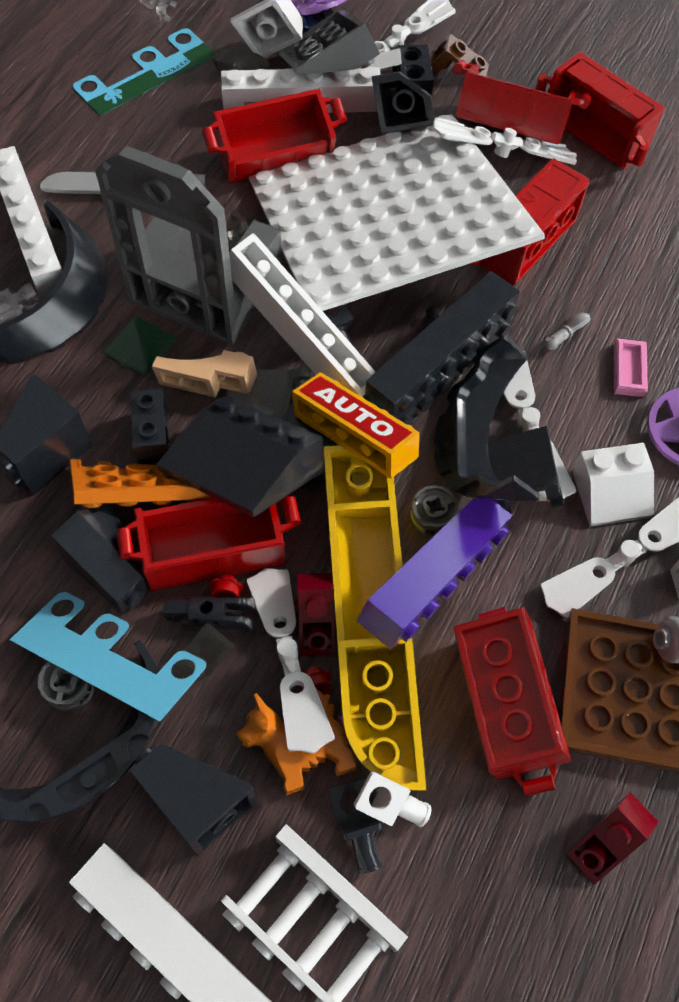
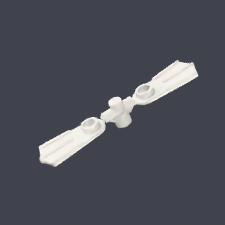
M427 0L405 21L403 27L401 25H394L392 27V35L383 42L375 41L377 49H380L378 50L379 53L390 51V49H397V45H404V40L410 33L420 34L455 14V8L451 6L449 0Z
M437 117L433 122L432 129L444 139L491 145L492 141H494L497 145L494 152L500 157L507 158L511 149L514 150L520 146L521 149L533 155L549 159L554 158L557 161L573 165L577 162L576 153L568 150L565 144L559 143L557 145L546 141L540 142L531 137L522 140L521 137L516 136L517 132L511 128H505L503 134L497 132L491 134L484 127L477 126L475 129L465 127L464 124Z
M526 360L504 391L508 403L512 407L519 409L518 412L522 420V432L539 428L540 412L536 408L530 407L534 403L535 392L528 361ZM524 396L526 399L517 400L515 397ZM551 441L563 498L565 499L575 493L576 488ZM545 491L537 492L539 493V501L550 502V500H547Z
M679 497L642 526L638 534L639 541L626 540L622 543L618 552L609 558H592L541 583L540 587L544 594L546 607L568 619L572 608L580 609L612 583L615 571L621 567H628L638 556L647 550L658 552L678 543ZM648 535H655L659 542L650 541ZM593 570H601L604 577L598 578L594 576Z
M265 568L255 576L247 579V583L252 597L255 599V605L266 632L274 638H279L276 639L278 657L285 673V677L280 684V693L288 751H302L315 754L325 744L334 740L335 736L312 679L307 674L301 672L298 662L297 644L292 639V636H289L296 628L289 571ZM278 622L286 623V626L283 628L274 627ZM296 685L304 688L300 693H293L291 689Z

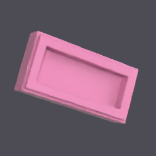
M617 338L614 343V394L645 397L648 392L647 342Z

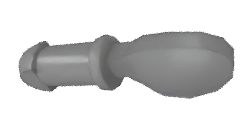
M583 312L571 316L567 320V325L561 326L559 331L546 338L545 347L548 350L558 348L559 344L566 339H570L576 330L582 328L590 321V315Z

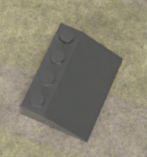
M341 8L304 32L302 40L277 52L278 56L297 75L354 70L358 68L364 69L373 64L374 58L380 54L366 24Z

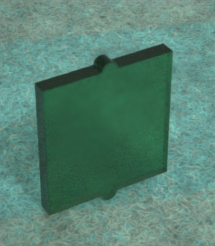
M135 316L103 352L105 356L120 363L123 369L128 368L145 378L153 369L152 365L156 357H163L176 342V337L161 330L158 324L152 325Z

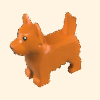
M317 689L316 691L335 739L325 744L315 754L302 751H288L284 723L257 693L253 694L256 707L247 714L245 726L236 733V737L243 746L247 748L260 746L263 749L265 756L284 780V789L287 796L304 790L302 772H309L310 768H317L318 763L325 762L326 758L336 762L335 772L337 777L353 772L357 768L352 751L346 746L344 730L334 718V704H329L330 695H323Z

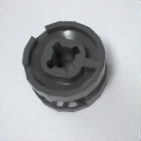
M433 485L422 488L413 498L410 513L411 525L416 532L424 537H434L438 530H441L458 513L457 498L445 487Z
M49 661L42 667L38 676V688L41 695L54 709L62 712H72L84 707L91 700L95 691V686Z

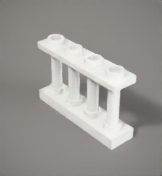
M286 824L276 835V841L281 845L277 850L279 855L237 904L227 895L223 897L221 902L227 909L222 915L239 932L246 926L257 937L251 944L268 961L276 955L287 966L282 974L299 991L304 985L318 996L314 1002H341L381 950L385 952L389 947L394 952L398 951L408 936ZM299 862L310 873L306 877L308 882L265 933L248 915L290 865L295 867ZM329 890L339 900V903L336 905L338 910L295 962L278 946V943L319 893L324 895ZM359 918L370 929L366 934L369 939L330 989L325 992L308 974L350 921L354 923Z

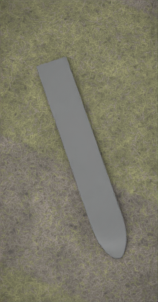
M95 172L55 173L46 177L40 184L41 190L45 192L101 194ZM193 174L205 187V174Z

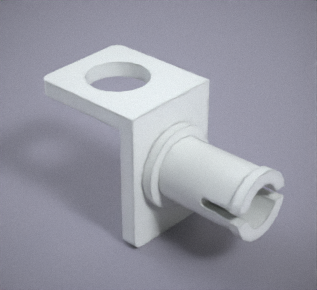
M376 772L369 774L354 802L357 810L390 826H393L397 816H400L419 827H423L431 815V805L410 796V790L407 787ZM380 787L371 806L369 803L370 793L375 788Z

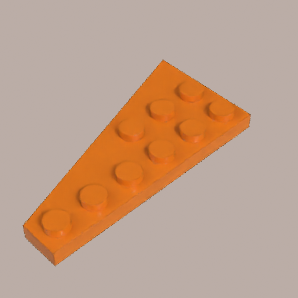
M70 459L74 504H81L83 507L95 508L101 506L102 503L133 506L137 502L151 501V503L156 505L170 504L172 500H185L190 503L213 498L157 470V465L132 463L128 464L126 469H120L118 466L112 465L111 462L99 461L98 465L91 467L82 466L79 459Z

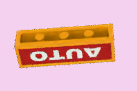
M318 373L292 391L295 417L390 479L419 457V432L325 374Z

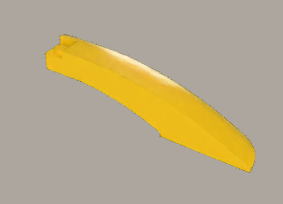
M340 445L324 446L342 712L346 736L355 755L370 772H376L407 787L409 790H426L412 638L407 643L401 639L392 649H389L356 621L367 600L403 566L394 477L390 479Z

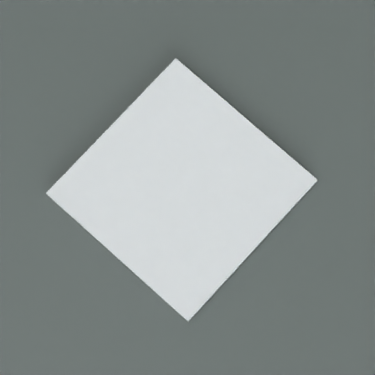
M452 114L437 117L459 123ZM433 126L390 132L372 139L367 138L350 146L338 147L332 153L315 154L301 162H289L282 167L270 171H260L256 175L249 177L250 184L269 224L281 230V250L296 282L322 311L544 240L545 234L475 143L444 139L432 129Z

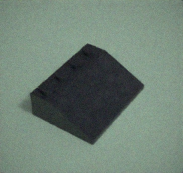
M222 397L203 408L157 463V470L254 518L324 472L323 437L303 427L283 421L279 417L259 411L255 407H249L237 402L233 398Z

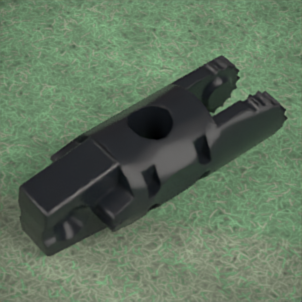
M184 596V600H165L163 615L166 620L180 621L182 627L252 630V619L228 616L229 610L246 611L254 609L255 599Z

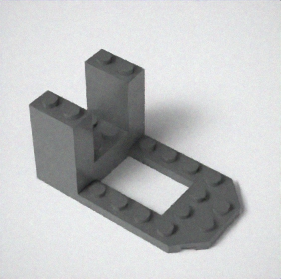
M127 145L102 160L95 169L129 302L230 345H234L257 308L232 281L224 208L189 169L155 157L147 152ZM141 211L155 216L146 229H144ZM253 220L237 245L254 233L282 265L281 230Z

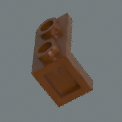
M452 34L432 52L430 58L433 75H436L442 68L447 69L452 61L457 63L460 60H464L468 64L480 65L478 74L487 76L489 64L485 59L473 52L462 40L457 39Z

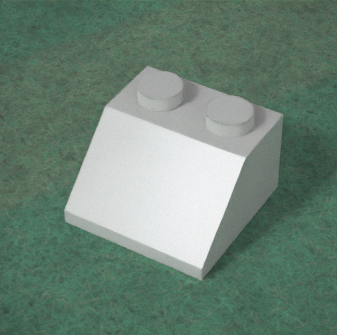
M264 0L232 17L230 20L259 61L302 40L303 18L291 0Z
M644 443L581 451L572 472L590 527L652 518L654 516V469Z

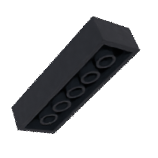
M489 272L366 380L364 399L380 409L386 410L390 415L403 423L410 425L413 417L419 411L425 412L430 407L434 397L440 392L444 394L449 390L454 379L459 374L465 375L473 366L471 360L481 349L499 337L507 336L513 327L511 324L512 317L518 310L516 303L520 291L494 272Z

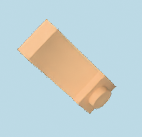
M223 350L222 355L194 360H178L157 356L152 365L159 384L215 398L220 388L249 395L257 377L252 356L243 352Z

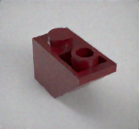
M332 573L297 574L301 656L336 654Z
M629 792L567 852V855L595 885L648 840L659 821Z

